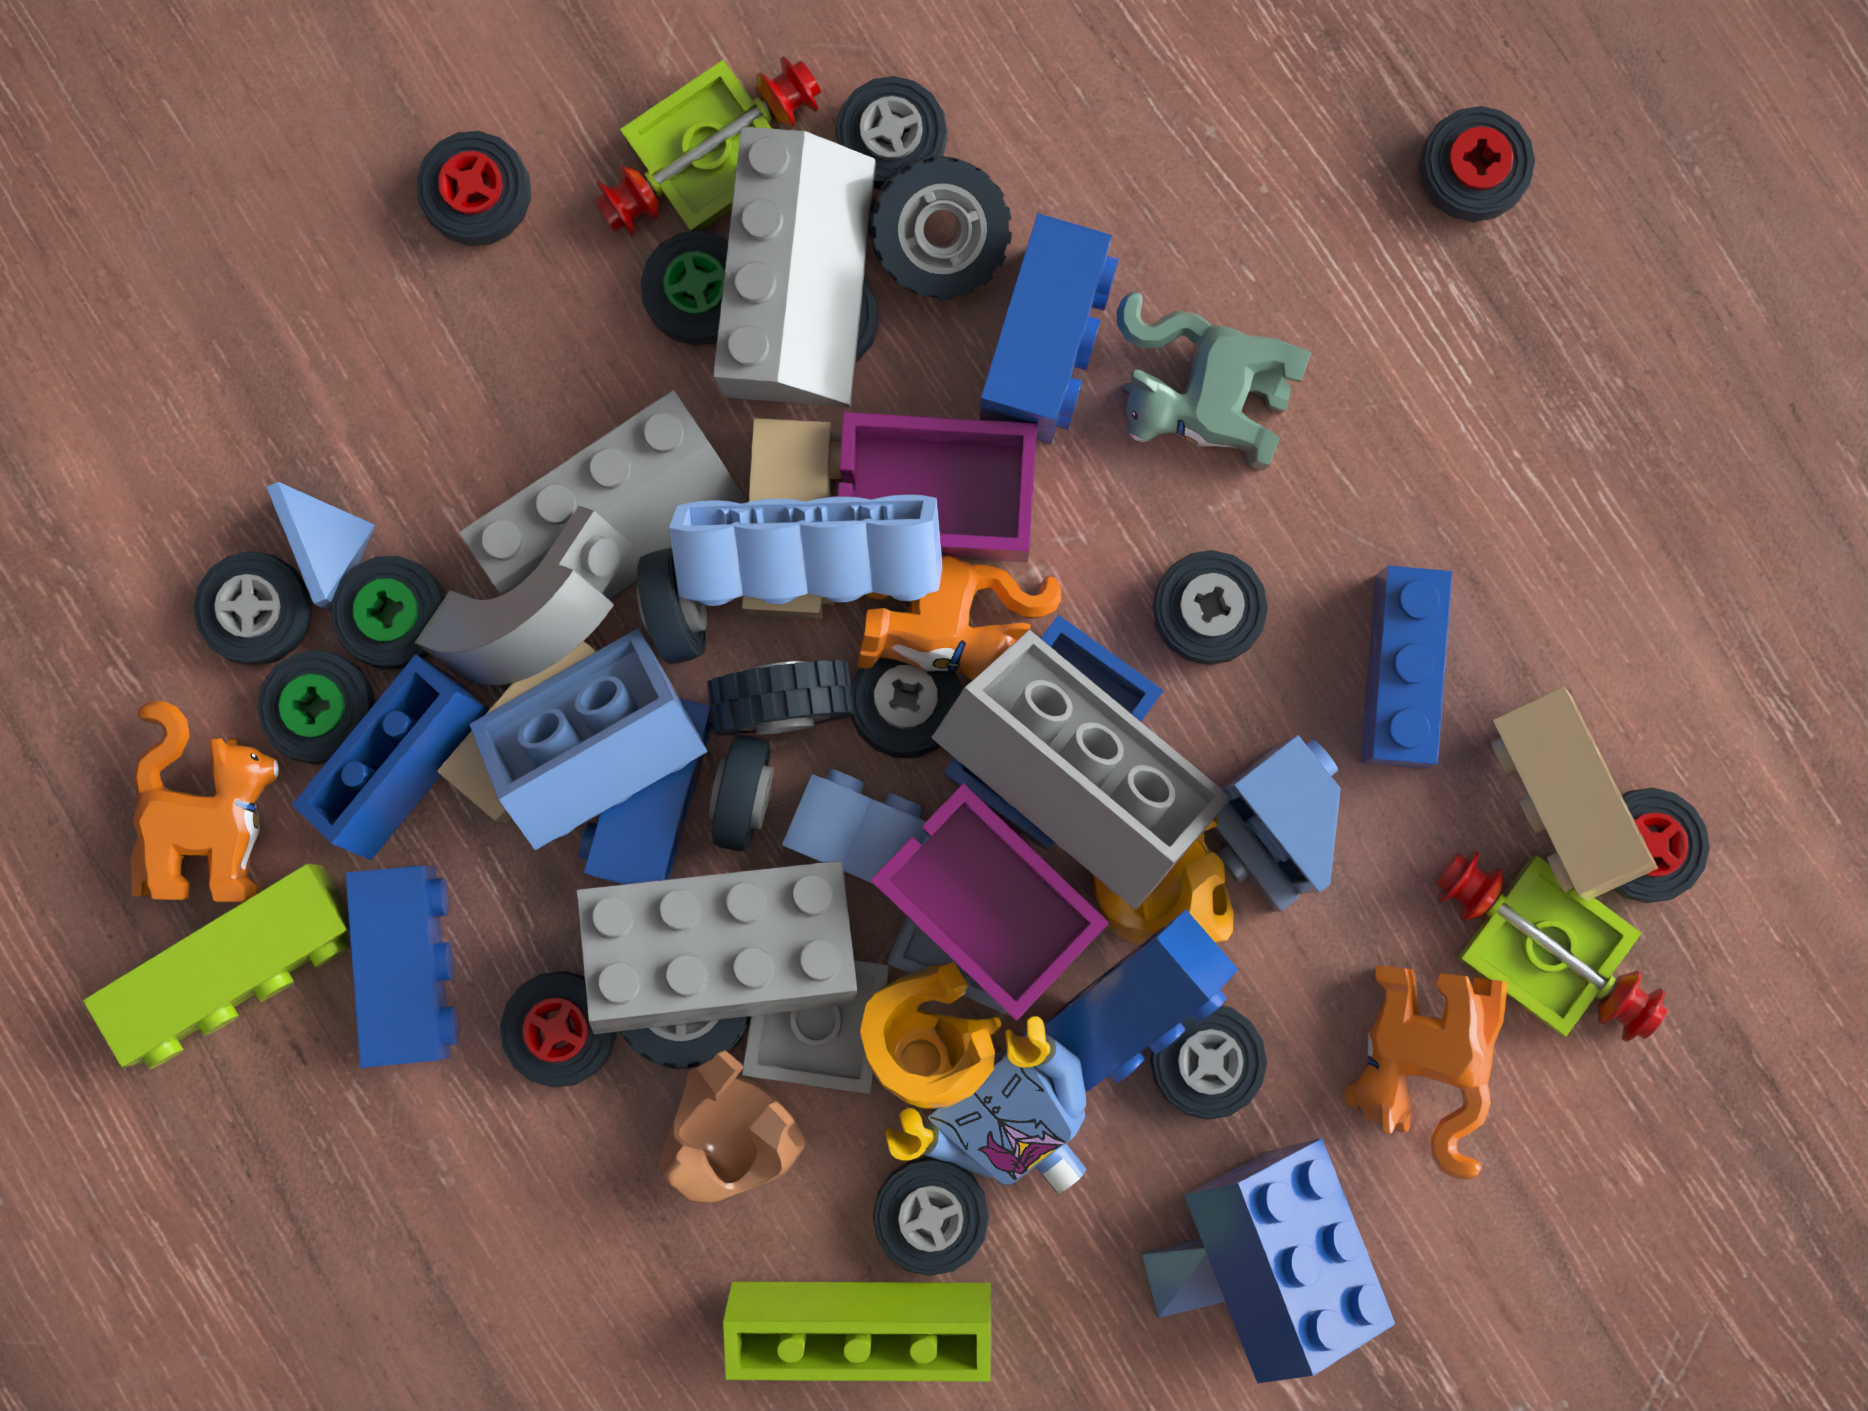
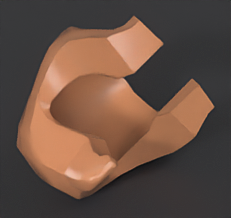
M726 1050L717 1053L713 1059L692 1068L688 1072L679 1108L661 1149L659 1170L664 1181L668 1183L671 1189L694 1203L723 1202L784 1176L805 1147V1138L796 1120L780 1099L758 1081L749 1076H743V1072H741L743 1069L742 1064Z

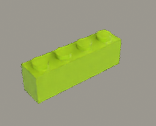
M305 864L87 997L83 1002L121 1067L145 1063L148 1070L154 1069L176 1057L184 1050L179 1042L198 1029L202 1031L204 1036H207L237 1019L239 1015L234 1008L254 995L257 996L260 1002H263L290 987L294 983L290 973L304 964L312 961L314 967L318 968L348 951L350 948L345 939L350 937L348 908L322 865Z
M732 1282L723 1319L726 1380L990 1382L991 1283Z

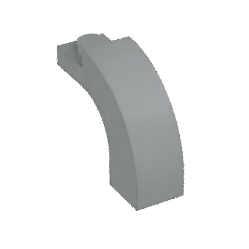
M578 506L544 559L521 584L501 596L487 600H476L450 590L415 643L454 674L478 684L504 685L532 677L556 664L571 653L606 617L614 604L602 593L632 550L633 545L594 510Z

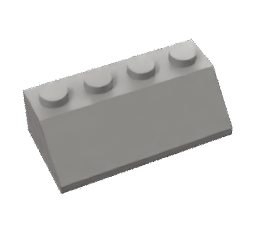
M741 127L713 375L724 398L851 408L876 167L874 158L806 131Z
M672 390L459 533L493 585L503 595L521 584L538 567L578 506L594 510L633 545L632 550L602 593L611 601L638 583L637 567L640 557L654 551L672 548L669 526L678 505L710 500L743 504L747 500L676 392Z
M1031 630L1026 632L964 688L932 736V739L948 751L959 763L967 767L1009 805L1018 810L1060 848L1069 853L1135 910L1166 877L1232 798Z

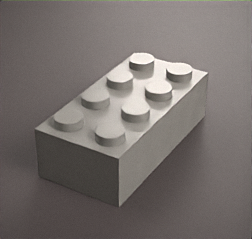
M842 861L577 890L588 1016L593 1034L855 1003L857 983Z

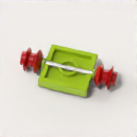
M781 57V74L773 79L761 72L757 74L756 92L759 98L757 97L752 100L723 59L622 127L620 131L623 138L647 172L643 174L646 179L645 181L637 170L622 165L620 166V183L612 188L600 181L596 183L602 195L593 200L611 229L616 232L625 227L630 235L633 236L635 235L633 225L635 218L644 213L650 218L657 220L659 202L653 191H655L658 197L662 194L665 196L689 232L702 231L732 211L741 127L772 129L768 122L773 118L776 122L792 128L795 126L793 111L804 105L816 112L818 106L814 97L821 93V89L808 67L801 60L792 65L787 58Z
M1473 851L1466 858L1456 853L1446 863L1434 882L1442 889L1437 897V902L1443 903L1452 897L1463 904L1460 919L1463 921L1479 917L1482 914L1487 915L1481 926L1458 955V960L1484 979L1508 982L1506 996L1560 1036L1567 1037L1595 997L1600 999L1598 1003V1022L1605 1024L1613 1019H1617L1624 1025L1621 1039L1625 1042L1632 1040L1637 1035L1642 1039H1647L1660 1026L1667 1014V1008L1662 1005L1665 991L1659 988L1647 994L1641 990L1639 985L1642 974L1639 971L1623 974L1617 978L1612 976L1615 969L1642 934L1640 931L1597 899L1593 898L1585 901L1577 894L1575 888L1564 892L1550 864L1538 855L1531 856L1504 894L1500 893L1502 890L1503 870L1497 868L1487 874L1477 867L1478 851Z

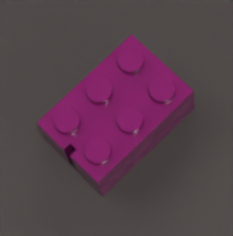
M843 412L840 473L843 483L839 482L838 497H859L873 500L893 495H924L937 498L941 555L951 554L962 559L1028 562L1031 540L1037 423ZM852 483H855V489H854V491H853Z
M963 783L921 827L930 837L925 845L922 847L918 841L911 837L870 881L1017 1021L1099 935L1109 922Z

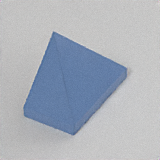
M280 482L267 486V490L312 601L315 605L331 611L332 600L340 581L355 565L359 564L375 525Z
M1201 1238L1142 1252L1158 1318L1225 1302Z

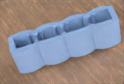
M893 495L873 500L859 497H827L808 502L780 498L762 499L743 504L719 500L697 501L678 505L669 526L679 597L697 600L701 604L708 606L726 604L734 598L743 595L762 599L770 604L788 603L795 600L798 596L805 594L826 597L833 602H850L872 592L891 595L894 599L901 601H912L924 597L927 593L938 591L943 566L937 498L930 496Z
M830 768L826 779L814 774L811 775L782 846L823 863L842 861L844 872L873 883L870 880L911 837L918 841L922 847L930 837L921 829L926 821L920 819L924 807L891 793L888 794L884 804L861 794L865 782Z

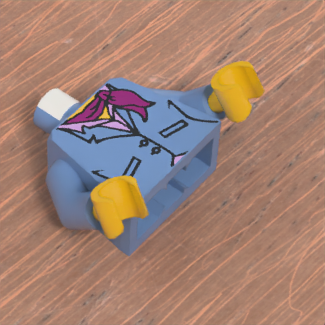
M1037 1016L1029 1018L1027 1020L1028 1030L1020 1036L1015 1035L1010 1029L1005 1031L1006 1047L995 1054L994 1070L973 1095L948 1108H934L928 1116L932 1123H926L925 1125H923L922 1118L917 1110L914 1108L904 1109L899 1114L905 1132H896L891 1128H887L884 1131L891 1155L900 1160H912L920 1155L929 1156L944 1162L954 1163L963 1169L987 1178L994 1177L1006 1186L1012 1185L1035 1167L1057 1194L1064 1192L1087 1171L1085 1165L1066 1144L1077 1134L1086 1117L1084 1108L1087 1100L1080 1059L1052 1037L1045 1035V1027L1041 1018Z

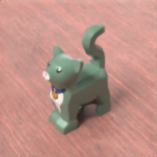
M1139 292L1127 294L1122 298L1117 309V326L1125 340L1139 348H1161L1180 336H1186L1194 343V355L1184 394H1178L1157 377L1141 370H1134L1130 378L1132 383H1124L1122 390L1129 394L1125 410L1128 418V435L1138 442H1148L1158 435L1173 433L1198 447H1233L1244 452L1249 466L1264 471L1271 464L1280 438L1272 431L1245 416L1241 412L1248 393L1254 392L1264 397L1266 407L1269 410L1279 413L1285 412L1289 404L1288 400L1292 387L1284 379L1299 383L1302 380L1312 352L1277 338L1249 336L1227 326L1213 325L1197 313L1180 310L1160 318L1153 324H1147L1141 319L1142 295Z

